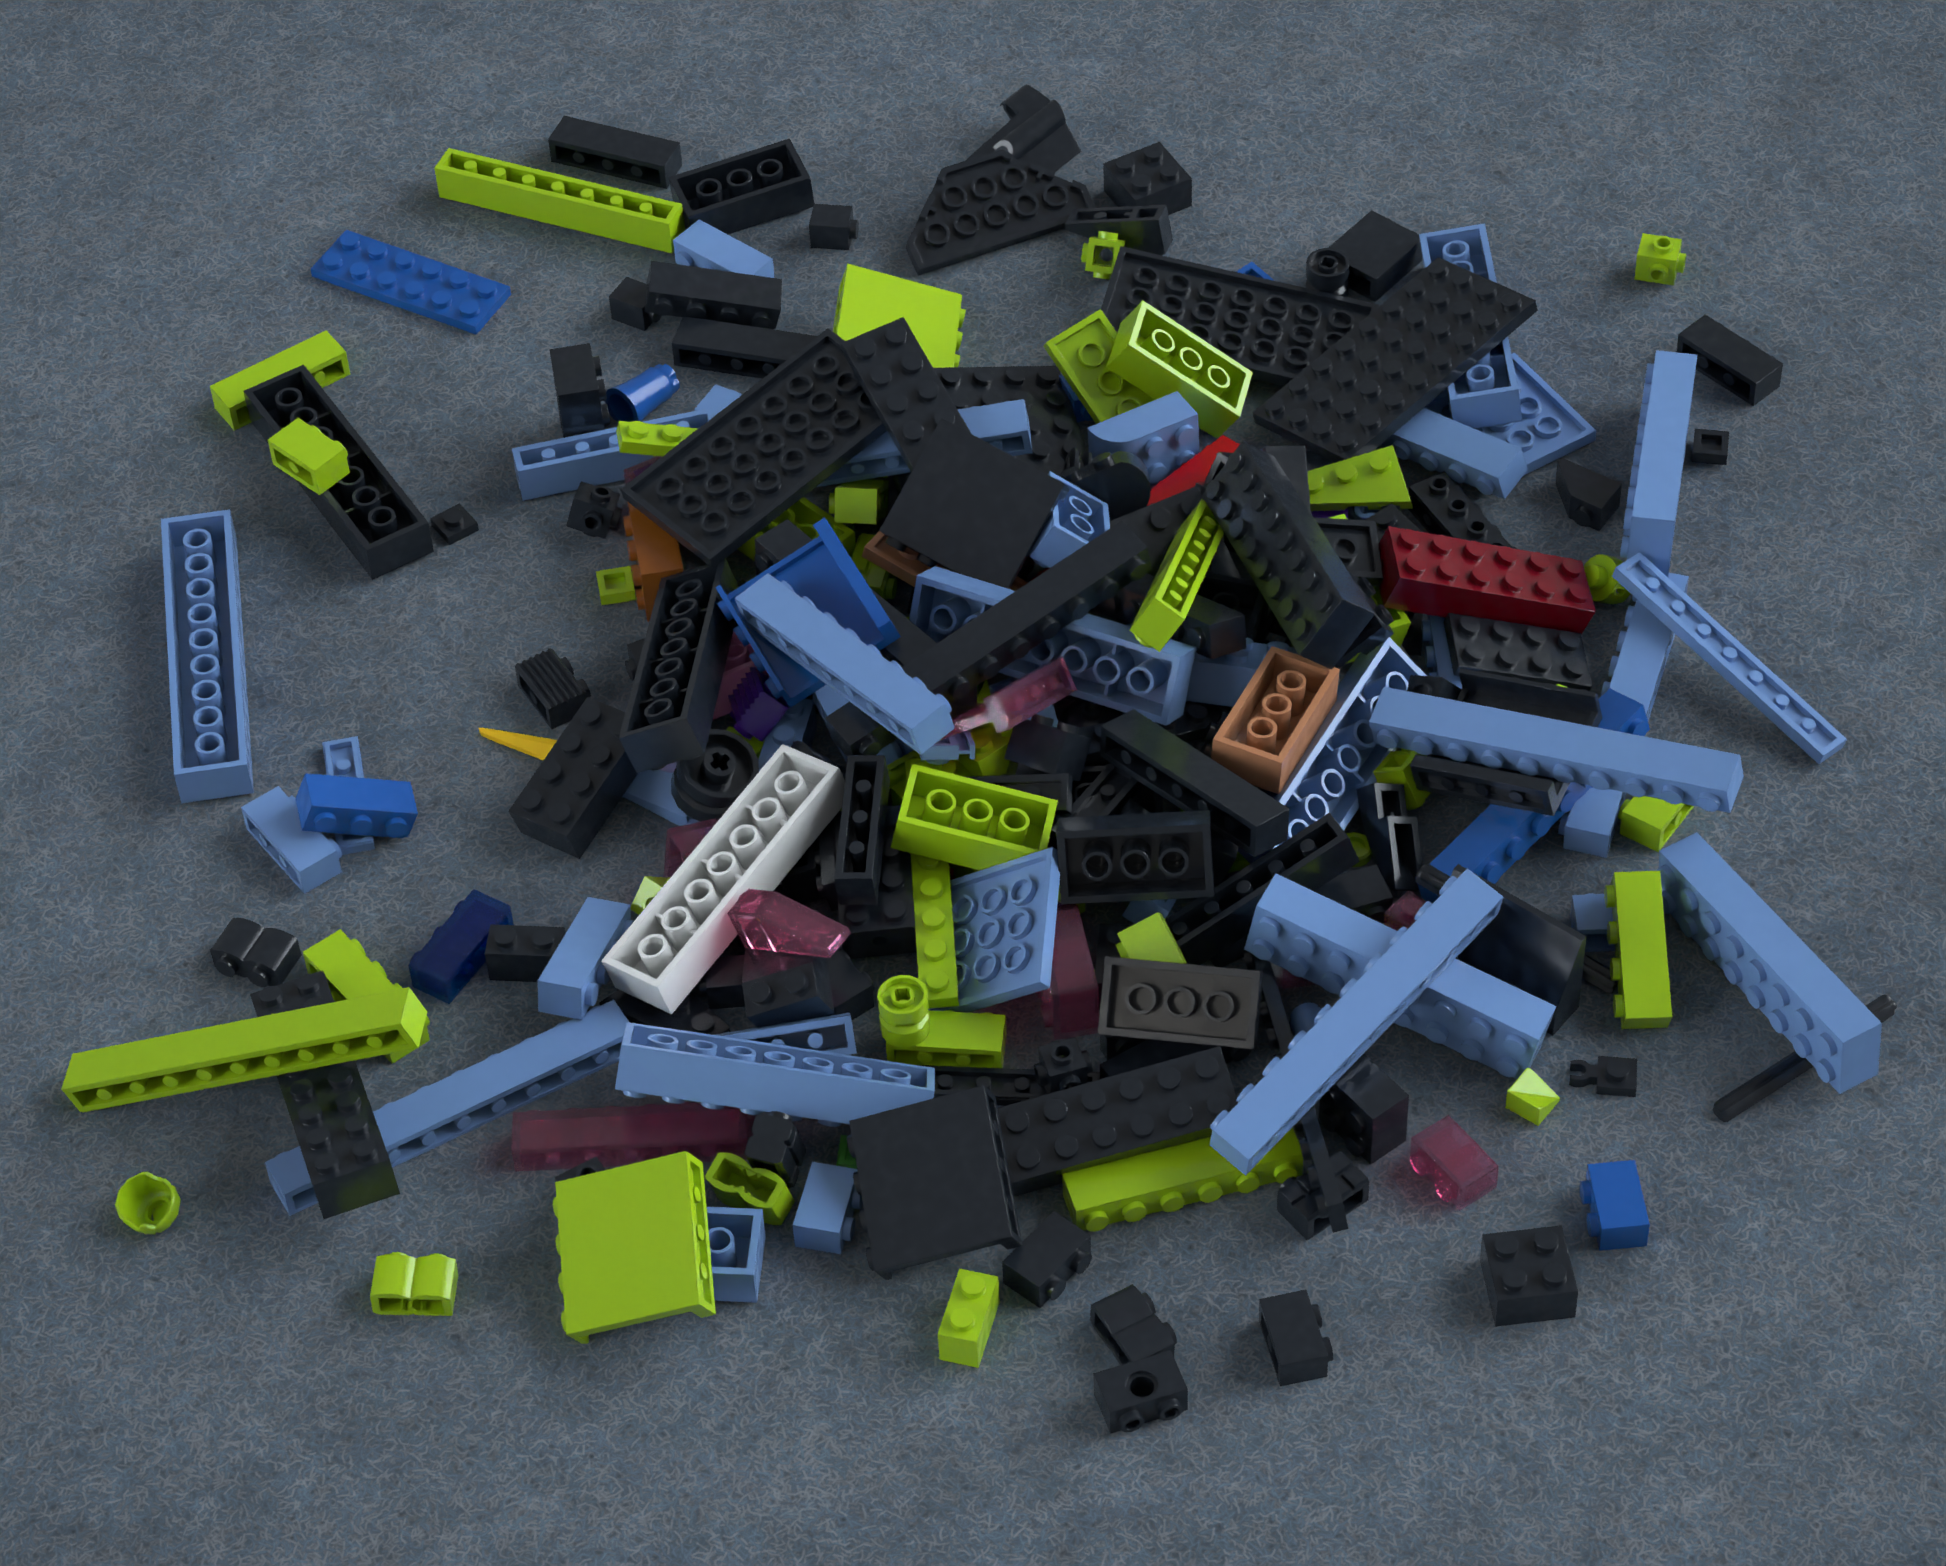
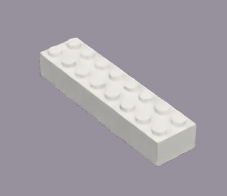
M782 744L601 960L615 988L667 1013L673 1014L842 808L845 780L840 769Z

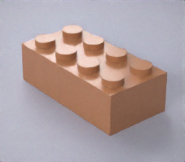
M1271 646L1214 736L1211 759L1253 786L1280 794L1337 700L1340 669L1334 667L1331 670L1300 655Z

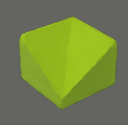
M1527 1067L1507 1090L1505 1108L1539 1126L1560 1101V1097L1533 1070Z

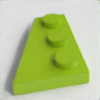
M1393 445L1307 471L1311 511L1345 510L1350 506H1367L1368 510H1376L1391 503L1393 505H1400V509H1413Z

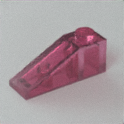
M748 889L740 895L738 901L727 913L745 948L830 958L851 934L848 927L775 891Z

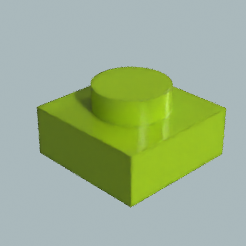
M630 566L596 571L601 606L636 600Z

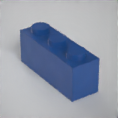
M305 773L295 798L302 831L404 838L409 837L418 815L411 782Z

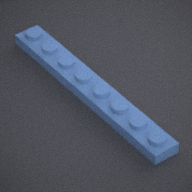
M1640 552L1615 568L1612 577L1818 764H1821L1843 748L1847 739Z

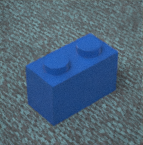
M1635 1160L1587 1164L1586 1180L1580 1181L1579 1185L1580 1197L1583 1205L1589 1204L1591 1213H1587L1589 1237L1597 1238L1599 1251L1647 1246L1650 1223Z

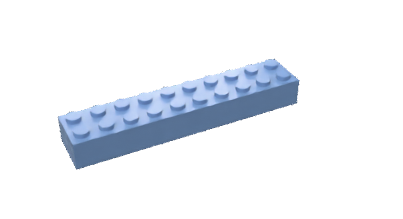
M229 509L161 519L173 767L181 804L254 793L238 549L231 511Z

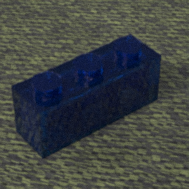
M473 889L465 900H461L456 905L453 914L446 922L435 929L431 939L422 950L417 951L412 956L408 965L412 986L450 1004L486 962L485 949L490 924L514 925L510 905Z

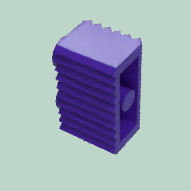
M750 667V672L745 673L746 678H741L742 683L737 684V689L732 690V695H728L732 708L729 714L736 721L734 728L737 732L747 739H751L754 736L763 742L789 707L783 697L776 700L765 681L770 677L763 672L760 673L756 667Z

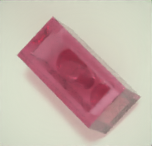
M1449 1115L1411 1137L1410 1164L1418 1175H1426L1432 1181L1437 1194L1443 1201H1451L1459 1210H1462L1497 1188L1499 1166Z

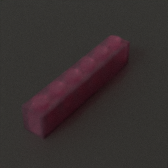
M695 1102L513 1112L511 1151L515 1172L572 1169L596 1156L604 1167L625 1166L683 1151L689 1152L702 1162H713L717 1154L722 1152L735 1154L747 1160L744 1152L749 1139L748 1114L741 1112L740 1108L724 1106L723 1109H709L703 1107L701 1103Z

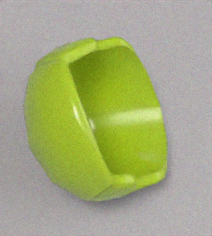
M141 1172L128 1178L118 1190L115 1207L119 1218L130 1228L139 1233L155 1235L165 1231L172 1225L178 1216L181 1199L175 1186L171 1185L166 1178L155 1176L150 1172Z

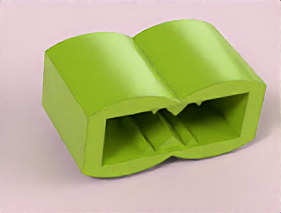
M718 1153L705 1175L715 1195L722 1203L732 1208L762 1209L764 1223L782 1225L795 1202L780 1176L767 1169L751 1168L743 1158L735 1154Z
M392 1252L377 1256L370 1292L373 1313L381 1315L452 1316L459 1276L456 1259L439 1253L418 1258L408 1256L402 1252Z

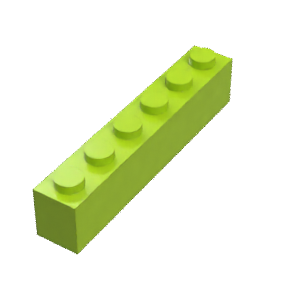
M1292 1127L1246 1176L1210 1146L1211 1137L1064 1173L1062 1174L1063 1197L1073 1224L1083 1231L1096 1232L1104 1229L1108 1224L1124 1220L1136 1222L1146 1215L1155 1212H1175L1187 1204L1199 1201L1205 1203L1214 1202L1222 1195L1238 1191L1249 1193L1261 1185L1273 1182L1282 1184L1289 1177L1303 1175V1157L1295 1131Z

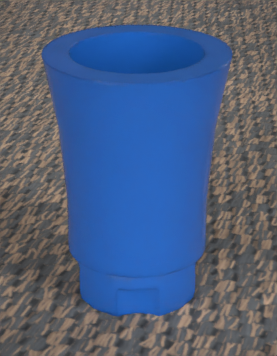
M658 364L648 368L636 377L606 391L607 399L605 404L608 406L610 416L617 422L642 421L658 406L670 399L672 394L678 391L680 382L676 377V372L669 365Z

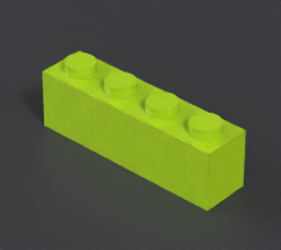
M325 330L211 385L210 390L214 407L235 431L251 423L244 390L303 364L323 388L350 375L346 351Z
M1660 871L1614 872L1610 885H1605L1604 889L1606 908H1612L1613 921H1608L1607 937L1609 944H1615L1616 958L1610 959L1611 980L1618 981V994L1613 995L1614 1017H1620L1622 1029L1668 1028L1672 1019L1661 873Z
M341 929L303 951L308 974L324 971L334 1002L402 989L398 983L392 984L387 979V975L379 962L376 960L371 962L366 957V953L357 939L353 938L350 940ZM426 1016L419 1047L430 1041L427 1026L430 1025L428 1016ZM415 1049L385 1054L384 1056L393 1064Z

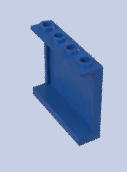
M825 517L813 525L819 534L817 538L727 595L721 585L715 587L723 599L717 603L728 621L734 618L738 624L733 629L744 647L750 644L754 650L749 655L752 662L760 673L766 670L770 678L765 681L776 700L783 697L790 708L827 684L744 623L735 597L767 573L780 582L782 580L786 581L797 595L808 597L819 611L830 613L844 629H852L860 641L867 646L872 644L880 651L901 637Z

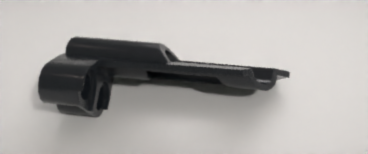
M1026 84L1000 104V106L1003 105L1006 114L1011 120L966 160L995 152L1004 146L1009 153L1013 154V158L1029 165L1032 162L1056 172L1077 156L1081 149L1066 124L1065 115L1060 104L1054 99L1050 101L1039 91Z

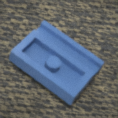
M960 722V727H955V729L927 751L919 754L921 760H926L930 764L940 765L948 763L949 760H958L959 754H968L969 759H975V743L966 722Z

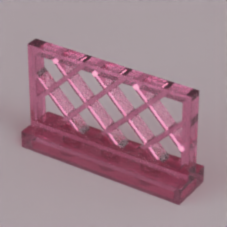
M1064 657L1044 664L983 699L984 702L953 718L952 721L955 729L942 739L989 722H993L997 733L1009 730L1076 691L1077 689Z

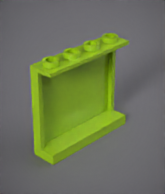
M847 264L839 285L832 332L847 341L904 317L933 368L958 367L960 355L955 354V351L958 352L963 332L958 331V328L962 327L966 310L961 308L962 294Z
M683 1151L555 1182L556 1197L553 1199V1209L558 1218L559 1234L556 1236L555 1242L558 1254L561 1256L562 1272L559 1273L558 1283L564 1298L561 1323L566 1335L581 1344L589 1343L590 1334L686 1312H692L700 1318L716 1315L702 1161L689 1152Z

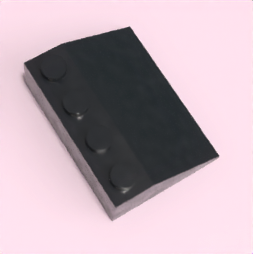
M1458 864L1453 869L1451 876L1458 878L1466 868ZM1478 876L1501 894L1503 900L1498 915L1455 959L1557 1006L1547 1033L1553 1036L1579 1008L1587 936Z

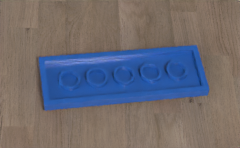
M345 230L311 268V274L314 278L476 335L511 295L510 286L349 230Z

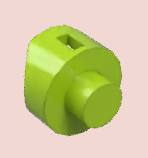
M1598 554L1591 557L1584 564L1593 601L1619 604L1624 602L1631 594L1612 577L1615 568L1623 563L1617 557Z

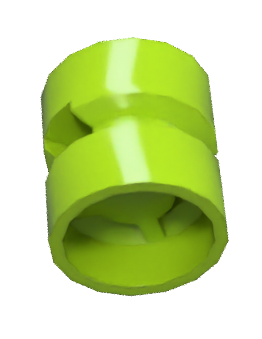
M898 975L887 979L878 989L877 995L882 1037L889 1044L896 1047L908 1048L916 1046L925 1040L930 1030L926 986L920 979L911 975Z

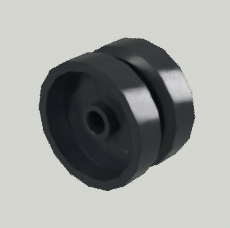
M710 729L705 754L700 755L694 760H681L677 762L671 778V794L678 808L688 817L699 822L716 824L759 773L758 758L752 746L741 736L727 730Z

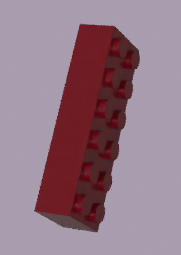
M1388 526L1379 542L1383 580L1379 590L1382 604L1386 608L1446 618L1448 613L1576 632L1581 633V635L1596 612L1582 560Z

